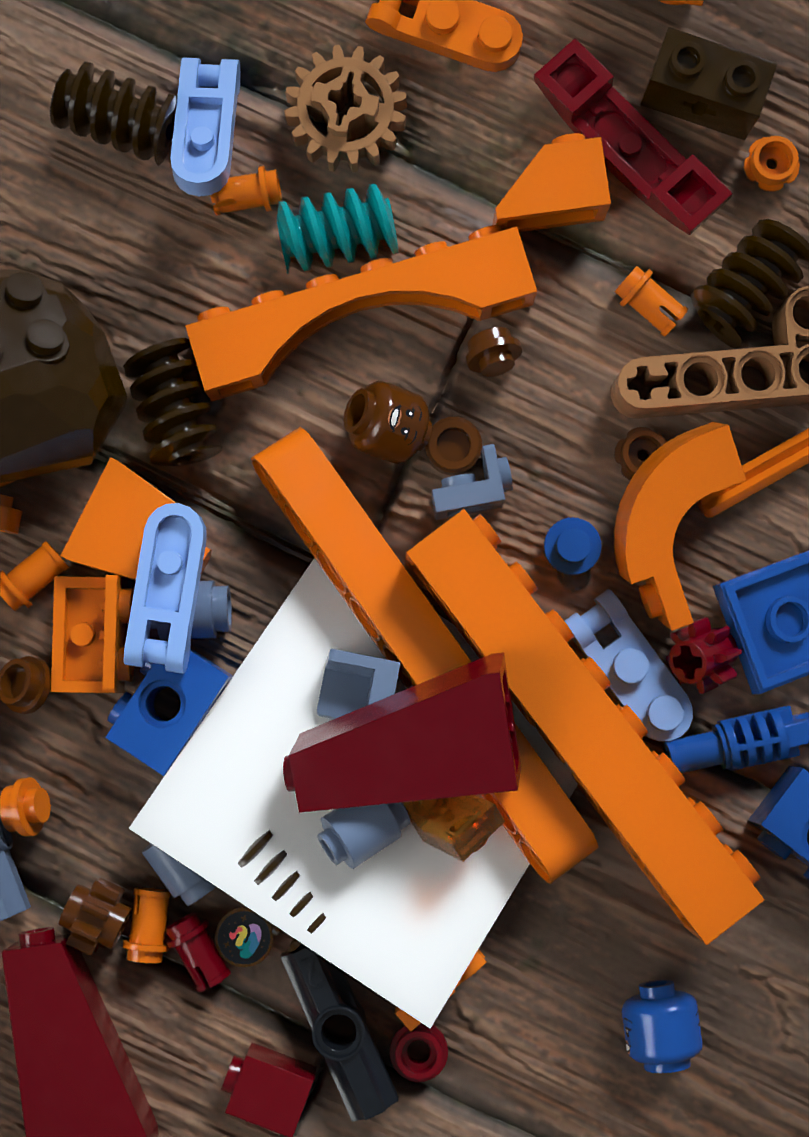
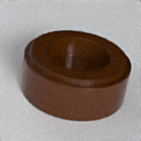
M447 417L439 420L432 426L430 440L425 446L426 457L431 466L442 474L450 476L464 474L470 471L478 462L482 450V439L478 429L470 421L461 417Z

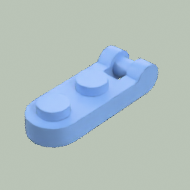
M182 58L170 159L174 181L182 191L189 195L199 197L212 195L220 191L228 182L231 170L237 97L240 92L239 60L222 59L220 65L201 64L200 58Z
M180 503L165 504L157 508L148 517L145 525L124 648L125 665L144 667L146 662L165 665V670L182 674L186 672L190 657V639L207 533L202 518L193 509ZM152 621L171 624L168 641L150 638Z
M607 589L594 599L596 605L580 616L575 612L564 620L574 634L572 640L585 658L591 657L611 682V686L608 689L620 706L628 705L639 717L649 732L646 737L656 741H673L681 737L689 729L693 719L692 704L687 694L629 617L623 604L610 589ZM610 623L619 637L602 648L594 634Z

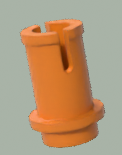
M264 165L258 166L257 173L229 177L227 184L220 191L210 195L212 203H215L213 210L216 216L258 207H265L266 212H269L273 209L272 205L279 204L282 201L277 170L266 171Z
M636 266L614 292L622 298L619 303L622 307L628 303L665 337L676 324L662 313L659 308L661 307L676 321L681 320L689 308L685 305L683 306L650 277L653 274L650 269L644 272Z
M45 540L41 547L26 557L7 574L3 570L0 572V596L15 612L23 605L29 609L33 605L30 599L50 584L54 576H58L70 567Z
M136 887L133 892L135 896L129 940H123V948L128 949L127 960L140 963H162L163 952L169 951L168 946L164 943L171 893L165 889Z

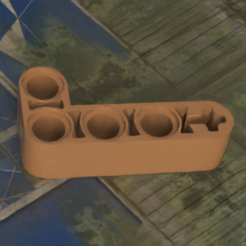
M809 286L797 289L777 308L772 320L774 346L649 356L633 359L622 368L611 386V399L614 407L619 413L628 418L639 419L808 404L809 384L805 383L800 377L799 363L809 362V329H804L795 322L793 308L803 307L809 310ZM743 367H754L761 372L765 380L763 391H753L743 383L741 377ZM692 371L702 374L709 384L708 395L697 396L690 393L683 381L684 373ZM669 375L667 387L652 389L644 400L640 399L637 390H628L635 377L640 378V383L643 387L660 386Z

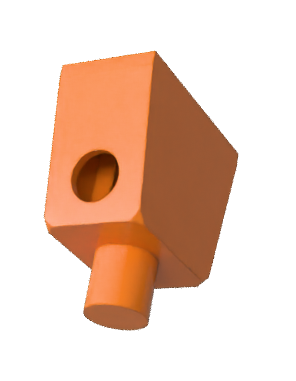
M110 457L60 556L79 565L136 581L143 533L148 517L157 508L176 502L121 462ZM205 547L201 575L212 553V549Z

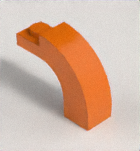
M711 422L682 433L663 444L642 463L633 475L619 504L614 529V551L619 575L630 584L645 580L646 584L639 586V593L649 618L658 617V620L671 631L694 623L673 558V542L677 527L685 513L697 501L709 494L746 481L730 427L727 424Z

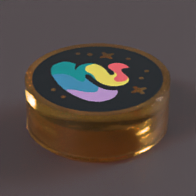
M246 906L236 907L226 913L217 926L215 932L216 948L221 957L231 965L237 967L257 965L267 957L274 944L275 935L272 933L274 926L264 918H260L258 914Z

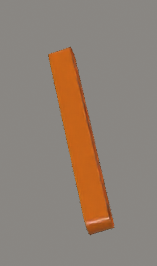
M297 428L251 458L252 465L259 479L386 660L401 662L398 677L407 689L471 663L467 654L305 429ZM515 723L521 761L518 791L481 795L530 865L543 880L552 884L598 849V842L585 820Z

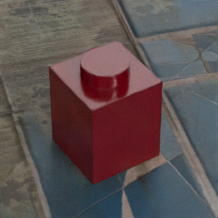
M252 1042L245 1059L234 1055L221 1090L230 1093L231 1097L225 1113L281 1135L293 1137L313 1084L317 1067Z

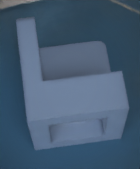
M330 649L326 660L317 714L320 717L336 719L394 695L401 662Z

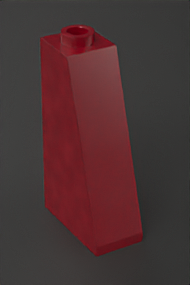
M504 652L490 654L300 733L289 755H286L283 761L285 786L288 792L295 791L299 813L518 791L521 761Z
M54 927L38 928L19 933V942L2 951V960L26 1137H158L159 1131L155 1116L81 951L66 945L70 934L55 936Z

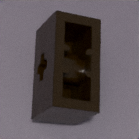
M668 27L640 105L746 140L760 117L778 63Z

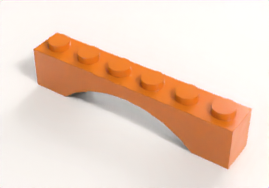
M500 225L487 226L471 233L468 236L469 241L449 247L445 241L430 243L417 249L414 252L415 257L395 263H393L392 258L376 259L364 264L360 268L361 273L339 279L337 274H327L307 282V289L288 295H285L282 290L270 291L254 297L251 300L252 305L230 312L229 307H216L197 315L198 322L185 325L204 391L211 401H215L265 386L279 365L304 340L328 324L359 311L389 305H425L455 311L477 321H482L532 306L537 294V288L517 226L503 231Z

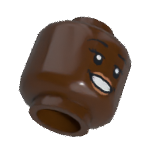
M378 380L367 385L364 389L357 390L348 401L344 412V428L348 432L353 447L358 451L394 464L405 462L415 455L417 451L424 449L432 434V423L429 420V410L424 398L419 394Z

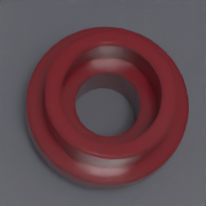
M422 1023L411 1032L405 1025L401 1026L395 1032L390 1043V1059L394 1069L403 1078L413 1082H425L440 1074L448 1059V1045L441 1030L435 1025L428 1028ZM417 1040L426 1042L430 1047L429 1054L423 1059L412 1058L408 1053V1047L412 1042Z

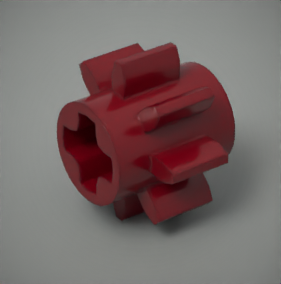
M708 617L693 621L694 623L689 624L688 627L672 632L670 637L675 645L672 647L669 656L666 657L672 672L678 678L677 682L680 685L683 683H696L700 694H704L717 688L719 685L735 679L738 675L731 666L734 665L737 657L742 654V650L738 649L735 639L729 633L730 627L711 628Z

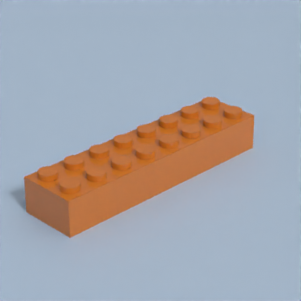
M465 509L461 510L406 552L407 565L479 658L504 652L511 700L527 721L536 728L563 764L567 763L573 771L571 775L577 782L579 790L683 926L705 945H708L765 900L754 886L761 879L760 875L738 849L733 852L727 844L723 845L716 835L723 831L721 824L703 802L699 801L696 804L692 798H686L679 789V786L686 782V780L665 753L658 755L654 750L652 752L642 740L649 732L628 705L623 707L619 704L615 705L604 690L611 686V682L598 664L591 657L579 659L569 646L568 642L574 638V634L561 616L554 609L544 613L531 595L538 588L524 568L517 561L508 566L496 551L497 545L501 543V540L487 520L481 514L472 519Z

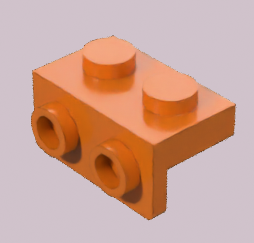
M106 575V577L54 576L51 692L125 693V682L133 681L135 666L124 664L126 623H129L134 589L127 588V578L119 575Z

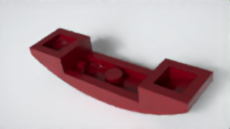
M574 38L534 74L535 83L574 133L583 134L585 139L601 137L605 166L622 184L668 222L691 235L732 197L733 193L694 154L686 159L613 87L614 76Z

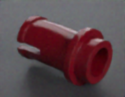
M195 911L181 917L165 929L170 938L167 940L166 945L169 949L176 948L196 984L197 991L203 992L208 988L207 984L210 988L227 978L231 971L229 967H226L206 931V928L210 925L206 918L200 920Z

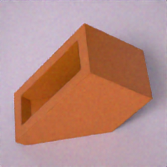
M571 133L556 137L552 140L551 144H545L495 208L492 225H500L502 231L517 226L519 232L604 221L611 205L601 137L585 139L583 134Z

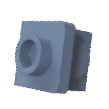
M494 444L482 446L481 461L485 480L476 481L475 474L473 473L460 474L442 479V488L432 490L431 499L435 520L453 517L463 509L468 514L503 507L505 502L504 492L513 491V483L507 457L497 458Z

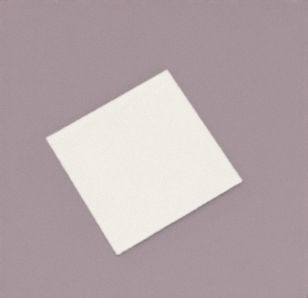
M314 558L129 829L411 1017L431 1028L530 863L481 794L402 802L410 818V825L401 830L402 837L354 869H351L344 861L335 865L327 856L317 835L324 831L321 817L334 809L299 813L295 791L288 792L285 786L283 776L284 757L289 755L300 733L333 720L320 717L316 712L326 660L330 649L381 659L386 658ZM439 615L471 662L480 659L457 628ZM399 677L395 694L407 689ZM511 700L514 722L567 797L570 798L578 785L571 775L573 771L567 763L563 764L536 728L527 721ZM270 830L273 836L263 850L252 861L241 868L238 862L248 848L259 837ZM285 850L287 856L279 867L266 880L257 885L254 880L273 857ZM298 871L300 877L280 899L277 901L273 900L271 897L279 886L290 875ZM311 892L313 895L311 901L293 918L289 914L293 907L307 893ZM324 913L326 916L324 922L312 934L308 932L309 926L319 915Z

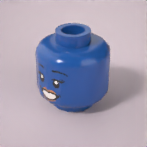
M655 980L639 984L640 994L627 999L622 1007L628 1055L633 1060L643 1063L644 1070L651 1073H672L689 1068L691 1066L690 1059L701 1052L703 1045L696 998L687 992L675 990L674 981Z

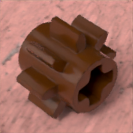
M99 878L98 881L95 880L91 889L78 884L70 895L59 920L60 926L72 931L66 945L89 956L97 952L100 944L113 950L132 912V908L119 903L125 889L102 878Z

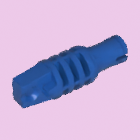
M788 705L717 721V724L712 725V731L683 737L673 741H664L663 750L681 773L721 765L723 770L734 771L800 756L799 746L809 743V712L792 715L791 706Z

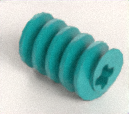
M368 184L365 202H361L354 188H347L342 207H339L330 192L323 194L321 211L315 209L307 196L301 197L299 214L295 216L286 201H280L278 204L276 220L287 275L290 269L291 257L297 259L305 272L311 270L313 253L319 254L326 267L333 266L335 249L340 248L348 263L355 262L357 246L359 244L364 246L371 259L377 258L380 240L386 241L393 255L399 254L390 201L388 197L384 198L376 184Z

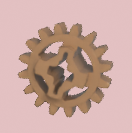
M335 45L332 53L333 59L325 61L318 52L312 54L314 69L311 72L301 67L296 68V81L300 87L286 88L287 103L293 107L284 110L287 125L296 127L291 132L295 146L305 145L309 142L306 151L310 162H315L323 154L327 156L329 171L335 172L340 160H348L349 167L352 173L358 172L359 159L365 156L374 166L380 163L378 150L380 146L391 151L395 150L397 140L392 131L405 130L406 116L400 113V111L407 108V98L405 92H395L400 86V76L397 71L383 75L385 69L384 57L379 55L368 63L364 61L363 47L357 46L352 58L344 57L340 45ZM365 82L377 91L383 103H379V97L368 94L364 87ZM353 93V104L355 107L349 108L347 115L343 116L342 123L339 126L337 111L344 109L345 103L349 102L350 95ZM309 115L314 116V121L324 123L328 130L327 137L314 127ZM368 134L367 136H365V137H363V138H361V139H359V140L354 141L355 139L361 137L362 135Z

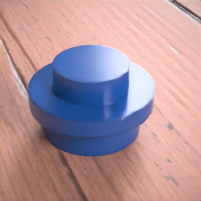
M574 517L565 518L556 522L547 532L544 539V554L549 564L558 572L567 575H578L591 569L598 561L601 554V539L595 527L586 520Z

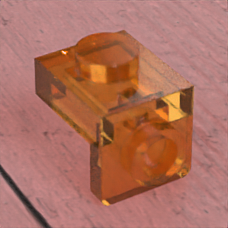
M476 795L402 802L409 815L410 822L423 842L462 862L472 853L481 849L486 844L488 838L505 822L494 803Z

